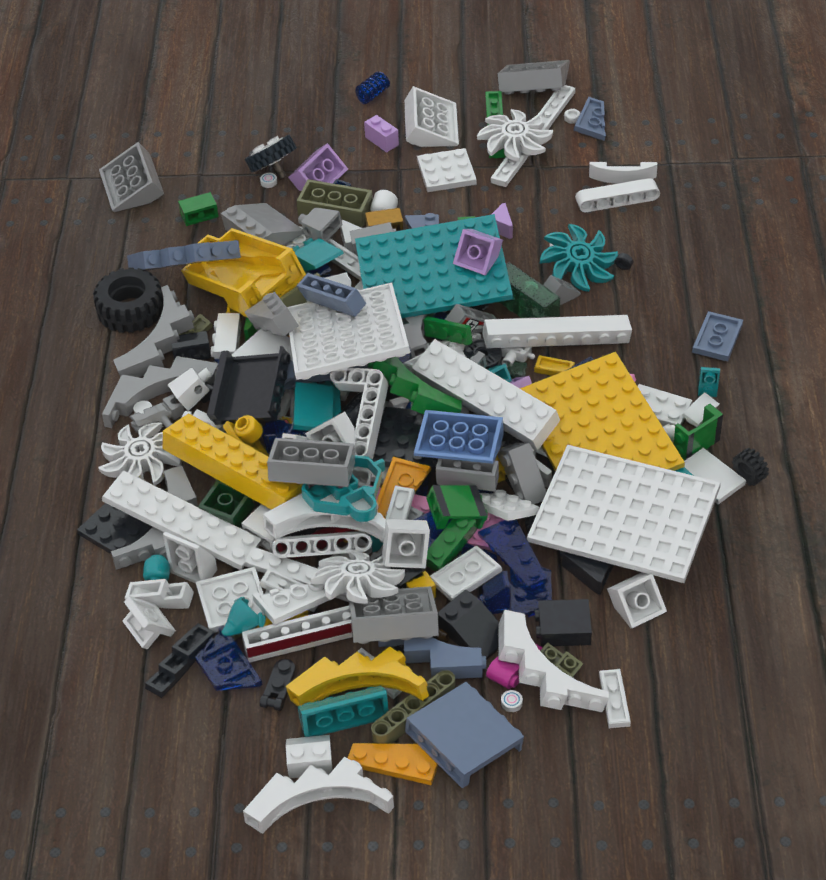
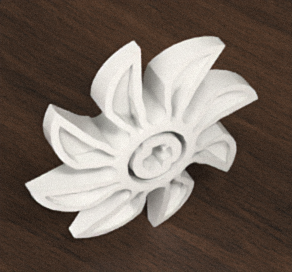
M510 109L513 120H509L505 115L487 117L485 122L490 125L481 129L477 135V140H488L487 151L490 156L504 148V154L507 158L520 161L518 149L525 155H537L545 152L546 148L541 145L552 138L553 130H542L543 119L539 114L526 122V115L523 112Z
M151 423L141 427L138 430L139 437L132 438L128 424L118 433L120 446L102 442L101 449L103 455L110 463L98 468L102 474L108 477L118 478L124 470L144 480L143 473L149 471L155 486L164 478L163 464L180 466L181 459L163 450V432L158 433L163 427L162 423Z
M349 551L351 560L343 556L320 560L319 566L322 568L311 576V584L325 585V596L330 600L346 593V598L349 601L368 604L365 594L373 598L397 594L398 588L395 585L404 579L405 569L385 567L382 556L369 561L368 554Z

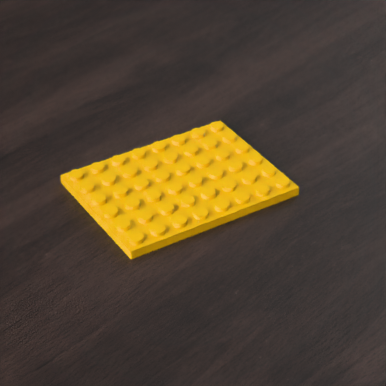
M616 352L520 388L554 408L558 413L560 422L541 445L555 471L567 445L672 471L685 467L684 460Z

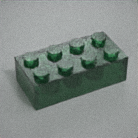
M508 262L506 267L513 299L498 303L504 305L509 311L514 312L520 318L560 317V297Z

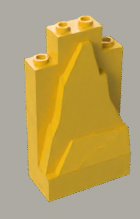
M233 228L221 238L207 235L198 243L238 240L241 258L188 264L181 270L189 284L224 297L229 308L244 317H247L244 312L263 300L265 295L275 292L280 298L294 289L306 275L292 248Z

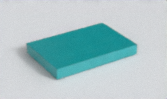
M295 382L293 429L310 431L333 418V386Z

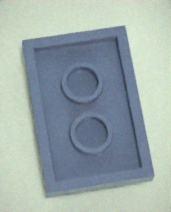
M708 311L693 345L692 353L728 362L743 326V320Z

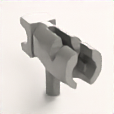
M172 394L164 398L162 403L144 409V414L138 412L131 415L130 418L133 420L130 422L136 433H139L138 430L141 427L151 423H162L168 428L172 425L169 419L175 420L181 417L184 413V406L181 403H176V397Z

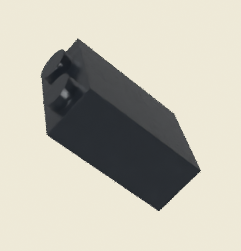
M589 599L539 601L538 609L534 610L535 622H539V626H536V639L540 638L541 647H544L547 642L552 646L591 645L592 629Z

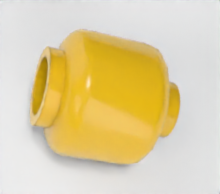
M246 415L236 421L234 432L244 443L251 444L258 441L262 435L263 428L253 416Z

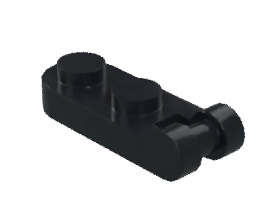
M281 659L275 663L264 694L261 696L260 707L267 708L269 706L274 707V710L282 711L288 695L286 685L293 681L296 671L295 665L291 660Z

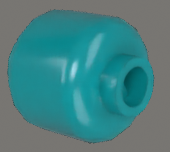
M152 555L145 560L143 568V578L145 581L166 579L168 581L170 563L164 556Z

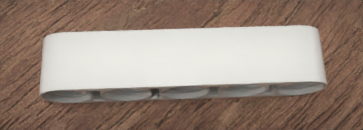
M647 178L580 190L577 192L575 199L582 212H591L653 201L660 196V191L654 179Z
M361 531L287 536L275 539L272 543V550L275 556L279 558L349 553V551L365 552L370 549L372 540L367 533ZM366 537V545H357L358 538ZM340 538L347 539V545L343 548L336 545ZM319 540L327 541V546L324 549L316 547V543ZM299 541H304L307 543V547L305 550L300 551L296 548V544ZM278 543H285L287 545V549L284 552H278L275 548Z

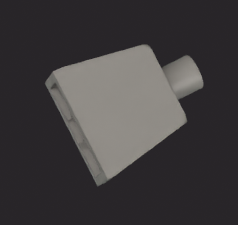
M314 208L308 215L301 214L298 218L305 236L313 240L320 238L327 242L343 225L340 212L330 209Z

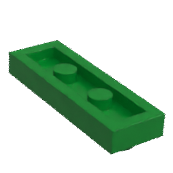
M433 317L423 319L425 336L463 345H470L472 343L471 326Z

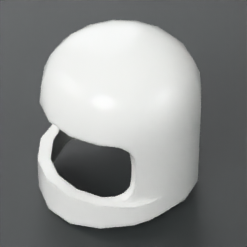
M379 190L373 197L370 211L394 209L398 205V198L388 190Z

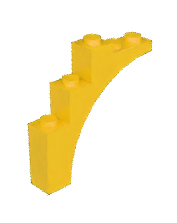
M390 646L373 660L368 656L364 657L359 652L354 653L340 665L323 657L286 685L290 700L297 706L308 702L320 701L342 691L362 687L382 686L398 689L412 694L422 701L429 696L426 680L422 676L414 674L406 666L404 654Z

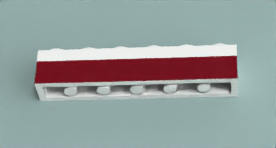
M349 606L242 632L248 663L353 637Z

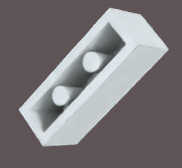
M218 313V319L214 321V331L216 333H213L212 336L214 346H211V357H214L215 363L219 364L221 351L228 350L232 355L239 348L241 335L240 313Z

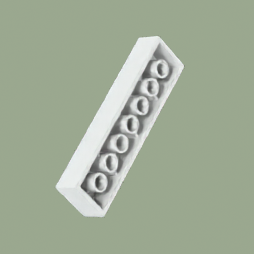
M436 339L433 340L412 367L415 375L422 381L449 396L462 400V406L477 415L503 417L504 431L524 443H530L531 447L537 451L560 422L558 413L554 408Z

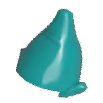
M240 597L234 600L227 622L221 633L224 636H232L254 629L258 625L263 627L266 616H263L261 612L257 615L248 606L249 600L245 599V597Z

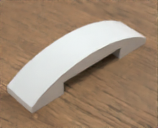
M590 162L589 177L607 183L618 184L647 178L654 179L657 176V162H640V166H607V162Z

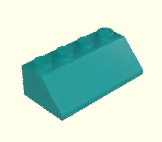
M377 686L298 706V713L304 737L320 736L375 722L388 712V699L386 690L382 686Z

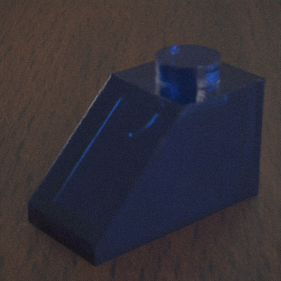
M502 571L483 585V594L479 595V600L492 614L503 613L504 610L510 611V583L507 571Z

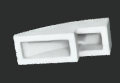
M166 579L130 582L125 600L130 596L156 604L158 608L184 609L189 608L194 591L187 582L169 584Z

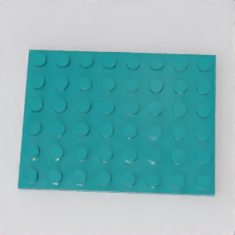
M495 214L355 238L363 289L392 283L401 318L452 310L456 304L471 307L513 299L502 245L499 256L487 275L453 264L463 229H474L500 238Z

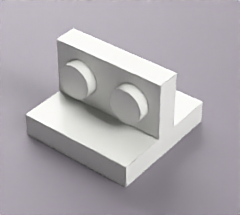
M130 596L124 601L130 612L123 619V623L142 648L148 649L160 634L171 637L176 630L156 604Z

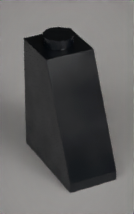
M560 551L562 566L596 594L601 595L614 565Z

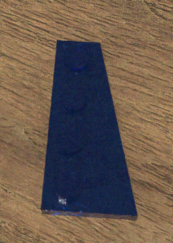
M516 519L504 520L478 531L479 537L489 545L493 552L497 553L503 563L513 570V573L529 590L548 582L545 572Z

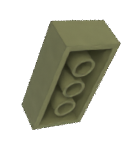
M308 179L297 199L298 216L301 214L308 215L314 208L336 210L340 212L341 220L363 228L366 222L365 213L371 212L372 190Z

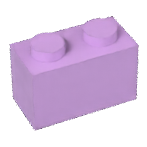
M378 115L364 122L365 138L385 152L399 145L398 129Z

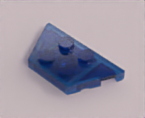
M510 556L511 611L523 613L528 617L535 615L534 610L538 609L539 601L552 600L551 570L516 556Z
M222 625L215 638H211L206 643V647L196 655V662L216 691L262 686L261 678L234 639L221 633L224 625Z

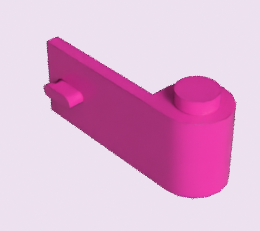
M535 644L537 648L541 651L542 647ZM497 657L489 665L486 677L506 689L515 688L519 683V664L501 661Z

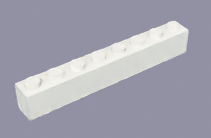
M628 315L484 320L482 334L486 348L629 343L632 328Z

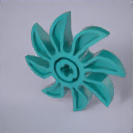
M568 224L573 241L568 234L562 232H553L544 236V240L554 246L548 247L543 251L540 257V264L556 262L552 276L562 279L567 272H572L571 283L576 288L588 292L590 287L585 274L590 281L595 283H605L614 278V275L604 269L609 268L615 263L618 251L601 253L605 245V237L601 231L598 230L591 243L585 242L587 238L586 231L574 224Z

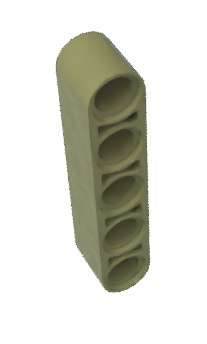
M448 670L437 673L427 681L428 694L432 697H427L422 701L410 694L376 720L371 727L373 743L392 744L405 734L407 717L455 689V675Z

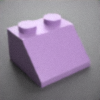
M463 229L453 264L487 275L499 256L503 240L474 229Z

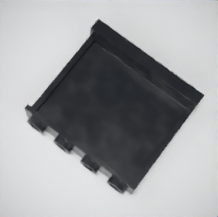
M280 346L279 353L233 357L228 350L221 351L207 412L210 420L215 425H223L226 421L235 424L240 417L250 415L258 422L277 421L278 413L281 410V398L284 395L285 380H287L288 365L291 362L290 354L283 346Z

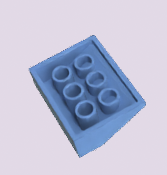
M425 410L414 456L493 464L501 448L504 435L503 417Z

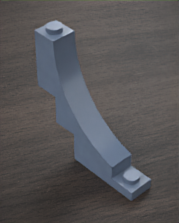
M422 637L410 640L392 639L388 642L378 641L379 647L404 645L405 663L430 662L431 678L444 670L451 671L455 675V679L482 677V669H486V656H482L481 648L461 647L447 644L435 638L425 639Z

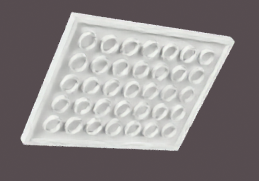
M388 283L358 290L367 304L356 317L312 302L287 307L299 325L289 332L296 380L309 379L319 374L327 375L332 371H344L349 369V367L365 366L370 362H382L387 358L403 357L409 354V344L393 284Z

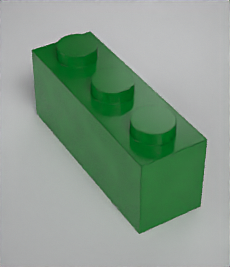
M452 519L429 547L426 566L436 572L452 562L477 531L476 520Z

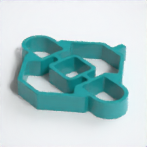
M355 455L354 466L368 468L376 476L374 486H362L359 488L358 479L353 473L348 487L337 489L336 486L326 485V489L336 500H339V503L315 500L308 492L310 484H303L302 498L315 512L344 516L350 515L359 522L370 521L377 515L376 497L382 481V472L385 471V461L380 459L373 462L370 457ZM363 498L371 508L368 510H358L354 508L352 503Z

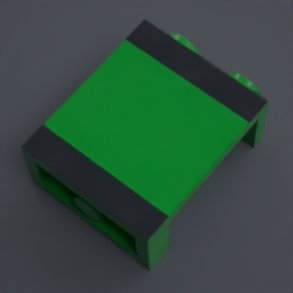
M708 404L704 407L703 422L693 430L687 431L679 423L675 425L673 444L684 461L702 448L707 449L720 441L723 414L713 405Z
M432 485L426 498L437 529H445L449 519L476 520L477 529H481L487 520L488 512L484 508L482 496L479 494L476 485Z

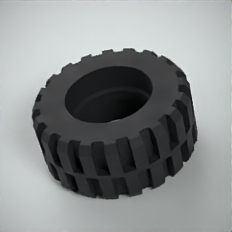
M121 268L119 271L110 272L108 276L102 277L93 292L99 321L105 327H109L112 331L118 330L119 333H134L137 330H144L145 327H151L153 322L156 323L160 318L164 307L160 282L152 273L144 272L140 268ZM136 298L134 301L121 302L125 299Z

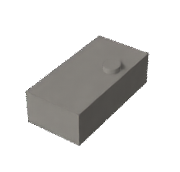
M275 438L267 461L268 480L348 487L355 465L354 444Z

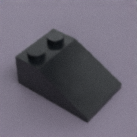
M464 590L438 612V627L449 632L450 639L459 646L481 648V654L486 656V660L499 650V622L487 607L468 590Z

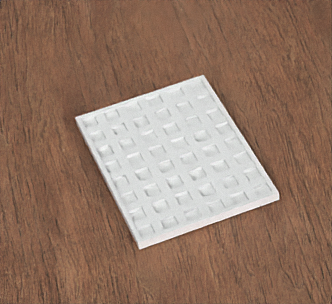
M567 445L528 533L527 542L647 574L653 573L654 576L685 583L718 495L720 482Z

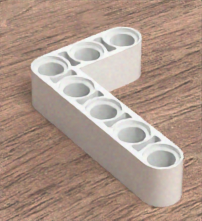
M349 368L344 371H332L330 379L339 390L363 392L355 428L354 449L355 455L370 457L373 460L388 390V381L383 373L377 369Z

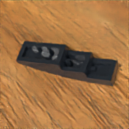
M197 623L172 646V653L158 665L159 671L145 682V689L162 698L176 685L201 655L213 638L214 631Z

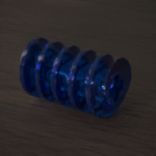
M375 72L356 87L355 93L358 100L363 104H368L369 101H372L389 88L390 81L384 73Z

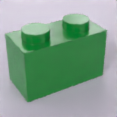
M211 192L178 201L180 215L186 226L219 217L217 204Z

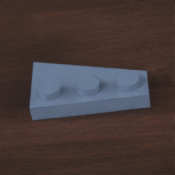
M588 96L575 124L574 131L605 141L604 101Z

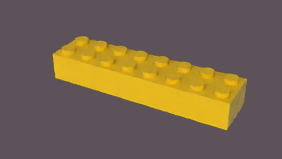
M189 413L163 430V450L271 510L302 493L303 484L268 480L267 461L269 457Z

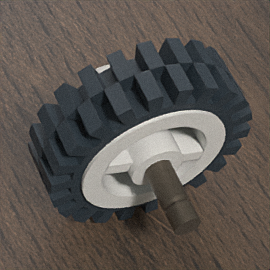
M290 134L282 138L276 136L267 142L268 145L264 146V144H261L252 150L253 153L244 159L250 171L255 172L273 164L280 179L285 177L286 174L279 161L297 148Z

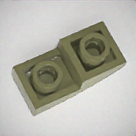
M548 642L540 651L553 665L572 678L583 666V663L566 651L563 654Z

